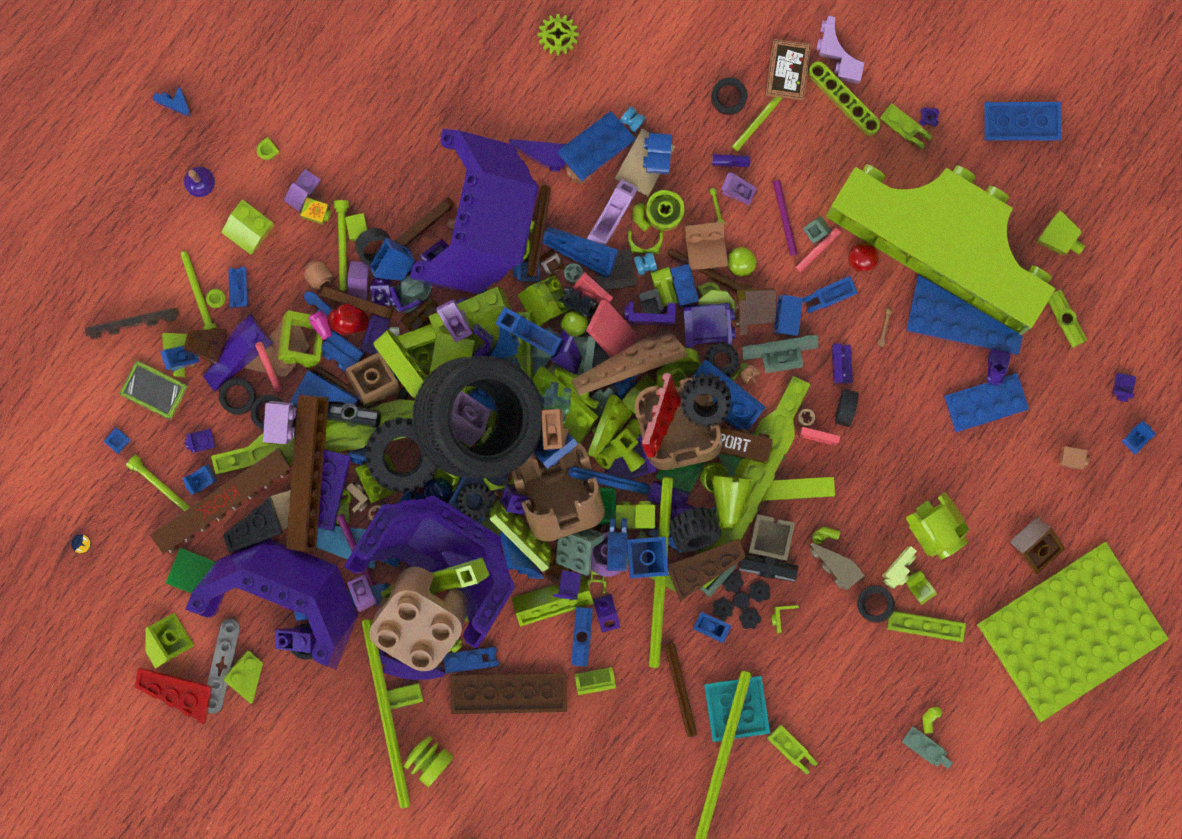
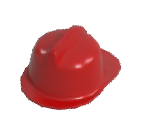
M343 304L332 310L328 315L329 326L335 332L343 335L362 332L369 325V319L365 312L351 304Z

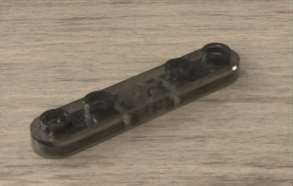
M178 308L165 309L85 328V334L91 340L102 337L101 334L109 333V335H116L121 333L120 330L145 324L147 327L158 325V321L165 320L166 323L177 320L176 317L180 316Z

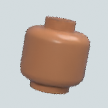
M313 261L306 266L304 278L313 289L322 290L323 286L328 287L331 284L332 272L324 262Z

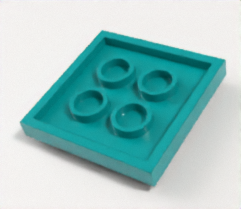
M762 676L751 677L734 739L770 734ZM739 679L704 684L713 742L722 741Z

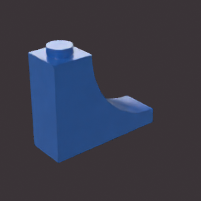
M307 371L290 403H295V408H297L298 395L329 397L328 402H342L354 404L355 406L358 405L360 399L317 373Z

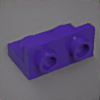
M841 343L832 345L833 384L853 382L850 345H841Z

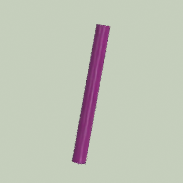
M778 180L774 181L773 185L790 256L797 255V249L781 181Z
M341 514L336 518L351 551H353L357 543L344 515ZM367 567L362 572V575L365 574L369 585L372 586L375 582Z

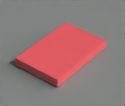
M601 300L586 330L610 357L632 346L638 335L607 300Z

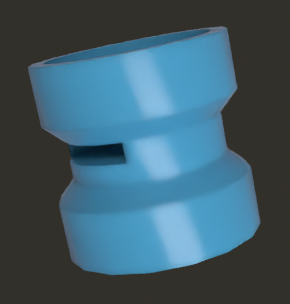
M631 106L621 117L620 121L623 124L629 125L630 129L635 133L644 123L646 117L638 114L636 109Z
M652 252L647 253L643 257H633L639 276L645 274L646 271L653 272L657 270Z

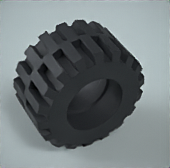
M700 373V377L693 376L692 381L688 380L686 386L682 389L681 407L684 410V416L688 417V421L691 423L695 421L697 426H700V424H704V427H708V424L715 426L717 421L721 423L723 417L726 418L728 416V411H730L731 407L729 386L726 387V382L724 380L720 381L718 375L713 377L712 373H708V376H705L704 373ZM701 394H711L717 401L711 406H702L695 399Z
M707 507L687 510L674 517L669 524L677 550L682 552L705 549L717 542L722 536L715 511Z

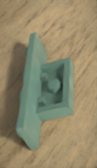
M806 335L795 339L788 338L777 342L769 341L758 345L751 344L742 347L743 360L762 357L765 373L803 367L801 351L818 348V335Z

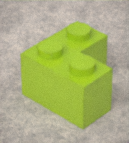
M639 501V505H631V502H620V505H616L615 529H622V518H627L626 529H655V505H651V501Z

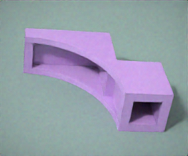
M828 16L827 20L822 22L820 32H824L823 38L818 40L816 50H819L820 57L841 61L836 63L834 72L838 74L837 78L839 80L859 84L865 62L854 59L843 50L835 33L836 17Z
M623 179L619 182L600 218L588 235L587 240L602 245L608 243L624 213L630 206L638 190L637 187Z

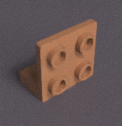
M723 222L685 226L687 253L691 270L728 266Z

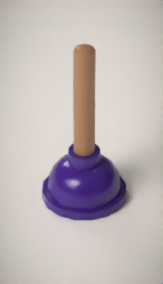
M195 167L186 174L184 185L191 195L204 197L212 192L215 186V179L208 169Z

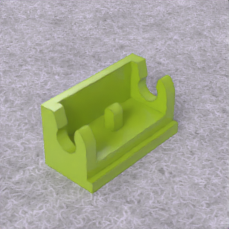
M612 667L574 674L578 695L616 688Z

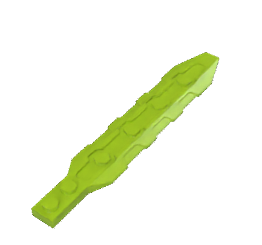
M793 376L777 409L760 420L754 435L758 436L759 433L769 435V439H773L769 462L765 464L747 459L740 460L734 476L750 478V485L738 523L733 524V527H722V523H719L722 536L711 546L696 551V554L738 538L740 541L742 540L749 524L753 522L758 512L757 508L766 490L770 488L775 478L774 474L784 454H787L795 438L794 418L811 384ZM716 578L702 587L706 589Z
M399 399L379 404L378 407L370 409L381 411V426L388 420L400 417L413 418L415 401ZM327 421L325 449L338 453L362 449L367 446L369 438L376 428L360 425L351 427L346 423ZM262 433L248 447L213 455L211 458L215 475L250 467L277 448L281 449L290 464H292L295 438H292V442L287 444L263 442L264 433ZM398 437V438L393 439L392 441L398 440V439H402V438H406V437Z

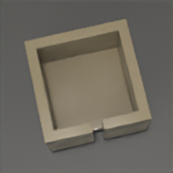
M757 514L748 553L787 561L795 523L777 519L776 523H773L774 518Z

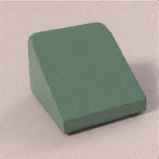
M822 216L816 218L803 228L813 244L832 232Z

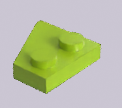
M247 650L222 680L247 702L252 704L263 663Z

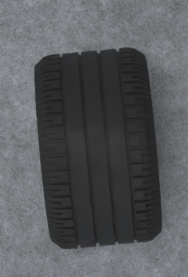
M493 356L462 357L445 362L428 375L415 398L412 420L416 440H418L421 450L435 466L451 475L459 477L496 478L515 471L531 457L539 444L540 437L542 436L541 433L543 432V402H541L542 399L537 387H535L536 385L520 367L502 358ZM466 386L477 387L485 391L492 398L497 409L498 418L494 433L488 441L475 448H465L456 437L452 425L454 402Z

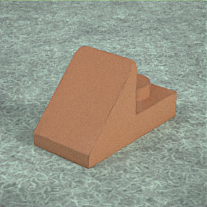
M562 409L542 410L544 450L564 448L569 429H564Z

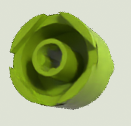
M660 190L649 198L646 206V218L651 226L659 231H669L681 223L684 215V203L677 193ZM662 207L665 209L669 208L668 214L661 213Z

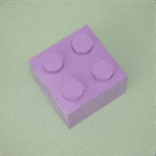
M463 391L459 393L453 405L452 425L456 437L462 443L472 447L484 434L491 410Z
M277 401L266 403L263 442L280 444L292 442L296 432V427H293L294 419L297 418L295 403Z

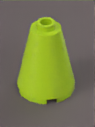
M712 475L718 522L722 523V527H733V524L738 523L750 485V478Z

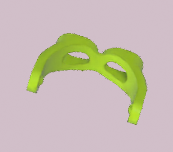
M628 230V243L631 253L647 254L652 252V254H659L663 242V231L659 233L660 240L658 244L644 250L632 242V232Z
M513 477L507 484L515 486ZM483 478L489 491L505 488V485L497 486L490 483L487 478Z

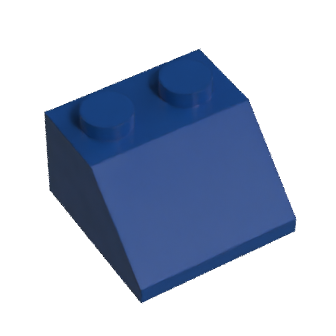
M666 537L627 540L630 579L669 575Z

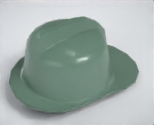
M410 274L396 286V289L404 306L417 300L424 301L431 293L432 286L411 279ZM392 304V307L399 312L398 308ZM416 306V307H414V308H412V309H409V310H407V311H405V312H401V313L411 312V311H413L414 309H416L418 306Z

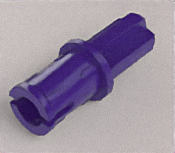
M732 153L730 155L713 154L712 166H729V168L750 167L751 159L750 156L732 155Z

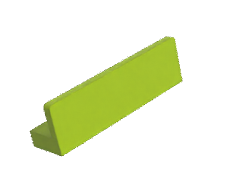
M581 576L578 599L576 600L553 597L554 593H559V587L556 585L513 597L512 602L520 627L575 610L576 607L594 604L586 577Z

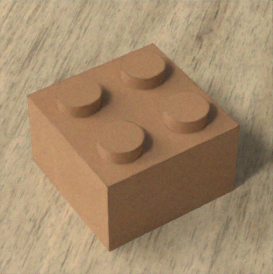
M379 352L346 368L347 379L364 408L399 392L398 382Z

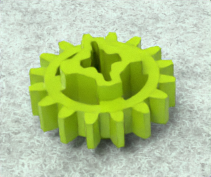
M559 14L556 15L555 19L550 15V21L544 19L543 24L545 26H539V30L542 31L538 33V37L542 38L539 44H545L543 50L550 49V55L554 51L557 53V56H560L562 51L567 55V49L573 51L572 44L578 43L574 39L579 37V33L574 32L577 30V25L572 26L573 20L567 21L566 15H564L563 19L560 18ZM555 24L551 30H547L549 26ZM561 24L566 25L569 30H565ZM557 31L561 34L560 39L556 38ZM547 40H551L555 46L549 44ZM565 40H569L566 45L562 46Z

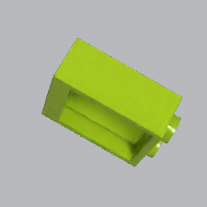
M288 310L283 315L278 354L279 360H283L287 364L300 363L304 367H313L319 363L322 338L317 332L313 355L288 350L291 325L314 329L309 323L310 314Z

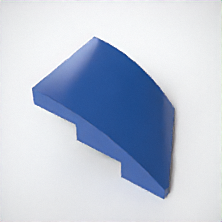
M501 532L500 538L508 569L517 570L518 574H527L528 578L543 579L544 575L540 569Z

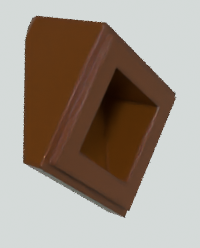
M554 249L540 256L539 262L549 278L566 268Z

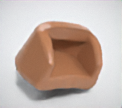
M753 365L743 369L740 373L743 383L747 385L751 380L756 383L755 377L760 374V370Z

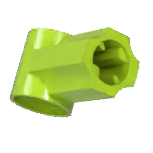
M669 267L650 272L654 288L658 290L662 307H667L668 303L677 304L678 301L673 288V279Z

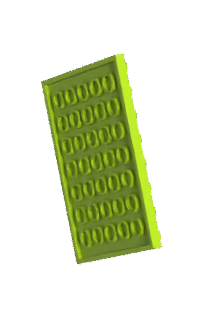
M1106 542L977 624L1039 722L1049 718L1169 640Z

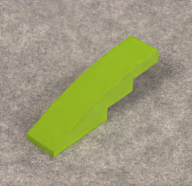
M834 477L775 480L770 488L766 490L761 501L834 497Z

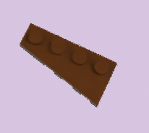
M739 538L668 564V571L680 602L746 557Z

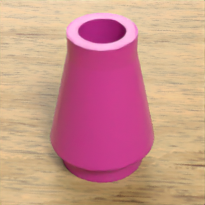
M321 310L309 316V323L322 340L332 336L326 313L324 314Z

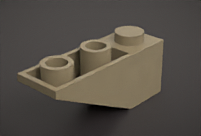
M811 543L809 545L812 548L809 550L815 559H821L824 563L821 566L827 574L832 573L836 578L833 581L839 589L844 588L847 590L865 576L853 560L817 544Z

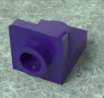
M374 278L370 285L372 303L384 307L392 306L390 300L392 294L389 290L392 283L391 279Z
M1116 373L1112 396L1117 397L1116 400L1123 402L1133 399L1136 377Z
M211 429L186 434L187 439H184L186 448L191 450V453L216 448Z
M506 484L500 501L506 512L524 514L521 502L530 498L527 495L518 494L513 485Z

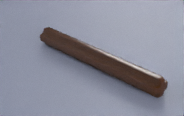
M542 185L540 190L527 276L536 277L538 273L551 187L548 185Z
M669 643L665 645V650L686 734L688 737H693L697 735L676 646L674 643Z

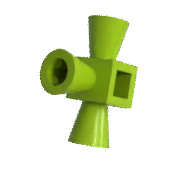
M631 419L627 427L618 431L605 446L606 448L595 457L596 462L602 468L609 469L615 459L623 457L630 472H633L646 461L633 450L639 443L636 438L641 436L638 420ZM598 424L592 429L594 434L597 430Z

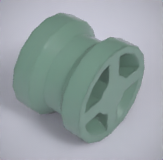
M576 263L567 265L564 270V277L571 284H576L583 275L582 267Z

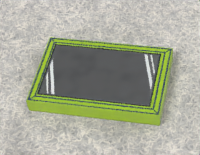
M136 360L119 395L172 420L188 386Z

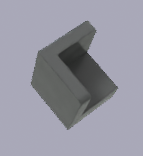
M657 289L638 295L643 313H663L664 310Z

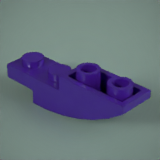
M378 649L381 663L385 665L383 673L412 680L435 679L445 676L441 666H437L430 671H418L403 664V662L395 657L393 659L387 657L386 652Z

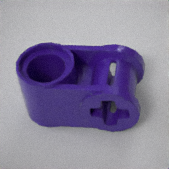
M991 348L987 380L990 384L998 386L1003 383L1008 370L1011 352Z

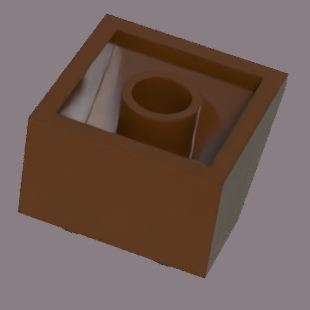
M1036 517L1010 541L1018 555L1036 574L1041 572L1065 550L1052 528L1039 517Z

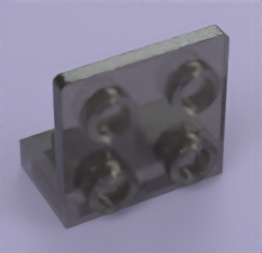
M630 249L618 251L613 271L609 278L596 273L597 284L606 292L637 287Z

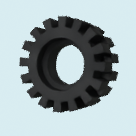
M725 342L712 345L705 355V360L709 361L727 377L733 374L739 365L738 351L734 349V346L728 345ZM725 353L728 355L729 364L726 367H718L715 364L714 359L717 354Z
M480 484L466 485L457 495L458 509L469 518L478 519L484 517L493 505L491 492ZM474 493L479 494L482 498L481 506L476 509L469 507L467 503L468 497Z

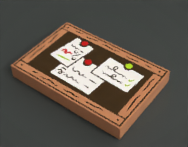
M773 39L766 96L804 100L811 44Z

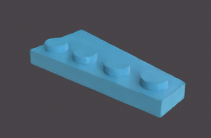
M335 526L334 531L318 528L316 548L349 559L352 551L341 527ZM350 528L358 544L366 529ZM375 561L370 562L367 567L375 569Z

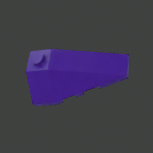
M252 314L236 326L222 347L219 362L211 364L204 374V379L213 391L219 389L227 380L231 379L259 355L255 347L256 343L262 342L265 349L273 343Z

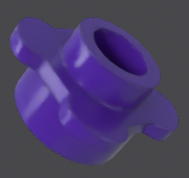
M924 107L920 110L922 114L920 124L922 126L932 125L936 127L938 125L939 110L937 108L927 109Z

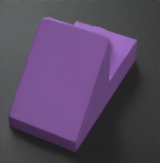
M304 169L297 181L291 184L284 202L300 212L306 197L310 198L321 182V179Z
M728 172L721 190L723 195L750 205L757 188L737 175Z
M454 299L437 307L439 316L455 342L473 334L465 311L459 309Z
M365 574L347 582L359 612L377 604Z

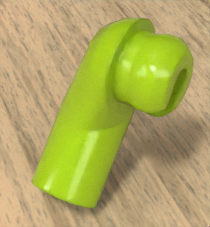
M638 203L632 209V220L645 232L651 225L644 219L646 206L643 203Z
M822 527L812 535L813 542L821 544L827 538L838 540L840 531Z
M931 707L923 715L924 734L934 733L933 722L942 715V710L939 707Z

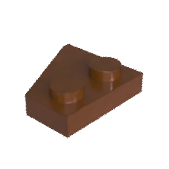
M227 329L188 331L183 349L212 364H217Z

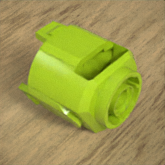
M946 492L938 497L941 502L938 506L933 508L929 501H926L915 508L917 513L915 512L906 517L909 523L908 527L927 556L933 557L938 555L940 560L947 558L968 543L965 536L969 532V528L964 521L965 519Z

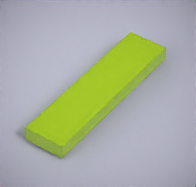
M898 611L893 612L892 616L888 618L887 623L888 630L963 642L966 623Z

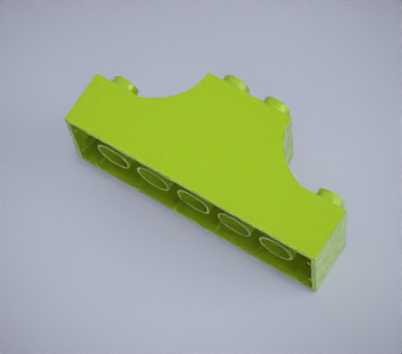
M866 164L863 170L857 167L854 168L825 216L827 219L865 242L872 244L878 250L1020 335L1033 327L1056 288L1048 284L1052 278L1050 274L1034 265L1029 270H1025L1019 266L1012 255L1007 239V223L1013 208L1006 204L1009 199L1006 193L994 186H989L986 191L973 184L976 176L958 165L955 166L953 171L946 168L933 182L914 189H894L882 183L886 176L871 165Z

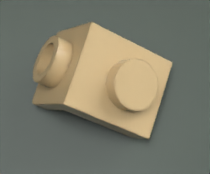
M350 483L346 489L360 501L352 510L355 513L358 511L362 512L369 505L367 503L369 499L363 494L365 490L358 483L356 485Z

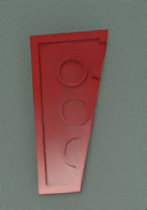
M663 374L662 380L665 383L663 388L658 390L659 402L658 405L653 406V421L648 422L642 445L647 457H655L661 447L664 436L667 435L671 421L674 420L676 410L681 405V397L677 392L671 374Z
M141 667L138 669L135 688L155 699L162 700L170 707H175L186 716L197 719V722L203 725L206 723L213 686Z

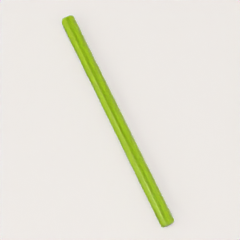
M663 477L658 534V537H666L667 557L673 488L672 477ZM666 576L655 577L649 667L659 668Z
M372 619L362 621V627L400 808H407L410 806V800L379 650L370 638V628L373 621Z
M741 671L695 839L707 838L751 679V673L748 671Z

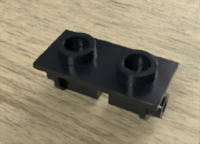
M572 287L564 288L563 294L565 295L558 299L559 302L563 303L567 308L580 312L582 316L590 317L595 314L599 305L596 299L586 294H583L582 299H580V291Z

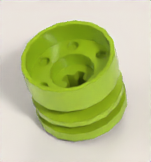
M430 735L414 748L409 754L406 764L403 766L408 769L412 763L416 765L411 772L412 774L422 770L423 773L419 780L428 788L455 757L446 749L437 754L435 751L439 745L438 742L430 748L428 744L433 739Z

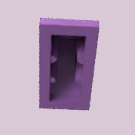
M350 261L348 295L367 301L370 265H366L363 262Z

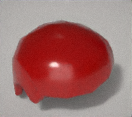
M861 243L854 246L849 251V265L857 272L873 270L878 265V250L869 243Z

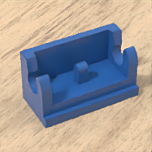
M240 267V269L229 268L230 308L249 307L248 269L246 267Z
M789 295L778 296L773 334L798 336L803 298Z

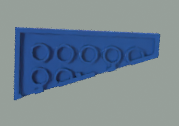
M917 276L906 331L987 349L995 348L1019 355L1022 335L922 276Z

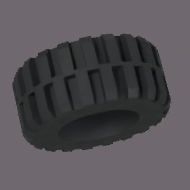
M400 417L388 420L381 426L379 425L374 433L371 434L366 447V464L373 479L379 485L386 487L387 490L398 491V493L412 492L419 487L422 488L433 478L438 468L425 456L426 454L423 453L421 448L420 462L410 472L398 473L386 464L384 452L386 446L393 439L407 437L418 444L412 418Z

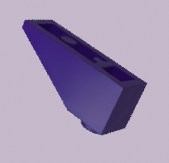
M509 139V144L514 145L518 152L544 168H549L550 172L565 170V162L557 152L566 144Z

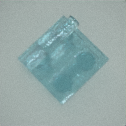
M551 382L550 388L545 390L543 410L562 409L564 423L566 414L570 409L571 389L564 388L562 397L557 396L558 383Z

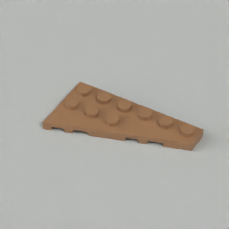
M665 326L572 380V384L578 395L685 358L687 357L686 350L671 330Z

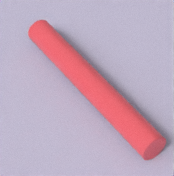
M835 228L795 268L801 273L841 234L840 230Z
M258 342L255 344V347L276 393L281 392V384L262 342Z

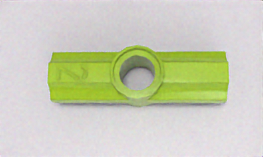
M1061 289L1054 292L1048 303L1056 317L1057 324L1062 328L1071 347L1074 348L1087 341V338L1076 319L1075 312L1071 310ZM1063 314L1070 316L1071 322L1069 324L1063 322Z

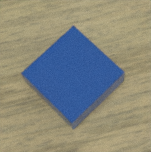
M116 427L103 442L119 454L131 439Z

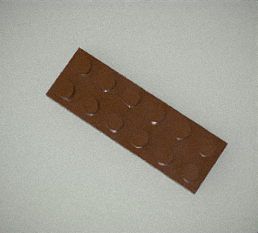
M566 673L450 675L451 714L567 712Z

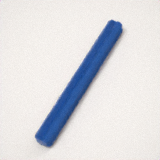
M577 466L569 468V476L587 481L596 477L598 484L645 495L650 491L651 486L648 483Z

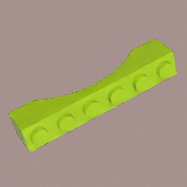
M483 558L432 572L433 579L429 591L431 594L452 588L467 587L484 580L490 575ZM394 584L380 592L382 598L386 597L389 599Z

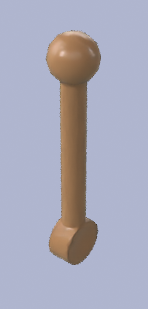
M891 308L885 310L884 327L881 339L878 341V346L880 347L885 345V334L890 315L893 313Z

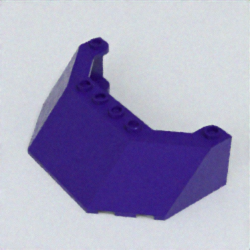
M443 129L440 140L442 146L447 149L456 150L467 169L450 246L432 261H417L412 267L410 278L434 288L481 294L486 292L487 288L494 282L497 283L505 277L511 268L523 262L539 186L531 177L529 169L524 161L521 160L514 145L459 130Z
M429 496L420 500L402 501L398 504L382 505L344 566L351 572L358 574L365 571L370 562L397 557L411 567H420L432 573L449 568L442 555L447 549L474 556L466 562L483 558L490 576L477 584L457 588L467 597L469 605L466 614L469 624L463 633V638L466 643L474 648H477L487 635L515 588L507 567L500 536L435 496Z
M271 539L218 559L193 590L185 610L206 618H211L217 614L225 592L234 588H239L306 615L317 640L312 651L313 659L335 670L338 667L358 618L357 611L353 606L350 594L337 565L301 551L286 549V545Z

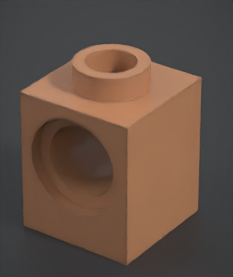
M1067 446L1062 447L1059 466L1083 470L1089 463L1088 450Z

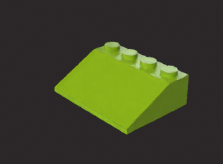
M495 287L457 304L461 311H465L472 332L474 325L477 323L494 337L493 343L490 346L491 349L499 338V326L496 325L499 314L502 313L504 307L512 311L505 291L500 287ZM438 312L429 316L436 336L438 332L450 334ZM474 332L465 337L476 340L473 353L484 342Z

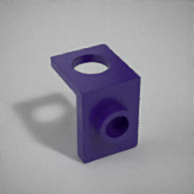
M396 287L389 288L392 294L390 300L393 306L398 308L399 312H405L423 303L422 300H417L404 306Z
M476 323L473 332L484 342L473 353V357L485 356L491 350L490 346L493 343L494 337Z
M562 571L559 593H554L553 597L569 600L578 599L581 573Z
M609 594L593 599L601 631L606 632L620 628L612 595ZM606 621H615L614 624L610 626L604 625Z

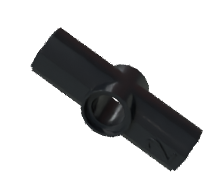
M328 403L327 421L346 423L351 427L360 425L378 428L381 422V411L356 407L354 404L340 405Z
M746 555L740 561L739 571L759 574L758 576L771 579L779 578L796 582L799 566L779 562V560Z

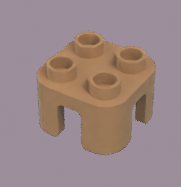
M692 378L680 380L681 386L676 389L681 400L682 389L686 386L688 380L692 381ZM659 386L644 389L635 400V412L642 439L644 438L648 422L653 421L652 410L653 406L658 405L659 397L657 396ZM701 394L695 399L702 406L714 404L711 394ZM680 405L676 410L674 420L671 421L668 427L667 435L664 436L661 442L660 449L654 458L647 457L648 461L657 469L670 470L712 460L719 454L722 448V436L718 421L715 426L708 424V427H704V424L697 426L695 421L692 423L688 421V417L684 416V410H682Z
M580 443L570 453L562 456L555 465L549 468H540L533 453L522 466L512 472L518 494L527 495L530 498L521 503L531 533L541 541H553L592 528L599 524L604 517L605 508L596 477L585 481L569 476V468L572 466L592 470L586 449Z
M409 567L403 570L397 577L389 599L383 597L380 600L370 628V638L378 648L418 671H430L439 665L460 637L468 611V600L463 592L457 588H452L447 593L445 601H442L429 591L433 579L432 573L420 567Z

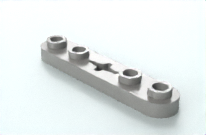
M227 619L220 626L207 685L213 686L208 709L210 714L219 712L223 707L228 684L222 679L232 668L240 633V625L234 619ZM225 656L224 665H227V668L222 670L221 676H218L219 668L216 665L221 663L222 657Z

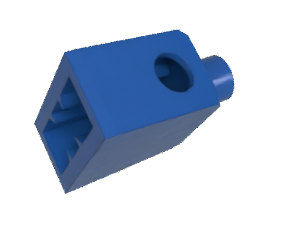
M385 238L369 267L376 278L402 281L408 272H412V267L416 262H414L415 258L409 248L389 238Z

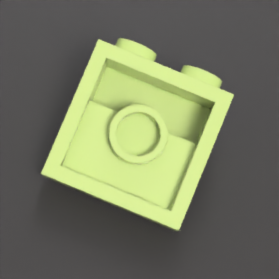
M907 547L882 575L885 579L883 582L891 589L898 585H903L908 580L909 576L907 574L910 570L905 565L909 566L916 558L914 554L917 551L913 547Z

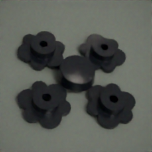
M739 572L731 573L722 585L726 586L725 590L727 592L732 590V592L736 593L733 597V602H727L726 598L714 601L713 614L718 615L720 620H725L727 616L733 615L732 610L735 605V607L743 609L742 615L739 616V620L742 621V627L744 629H755L762 620L761 616L758 615L756 609L751 610L746 607L750 603V598L755 599L758 603L762 602V600H768L770 598L768 592L770 587L765 585L762 580H759L756 584L750 586L751 591L749 595L745 592H739L740 586L744 584V581L741 579Z

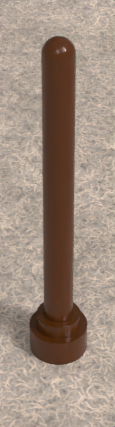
M674 249L668 250L669 256L686 265L689 264L687 256ZM710 268L697 270L735 291L752 289V286L746 283L745 285L742 283L738 284Z
M318 365L307 367L358 398L353 387ZM382 401L367 407V409L378 407Z

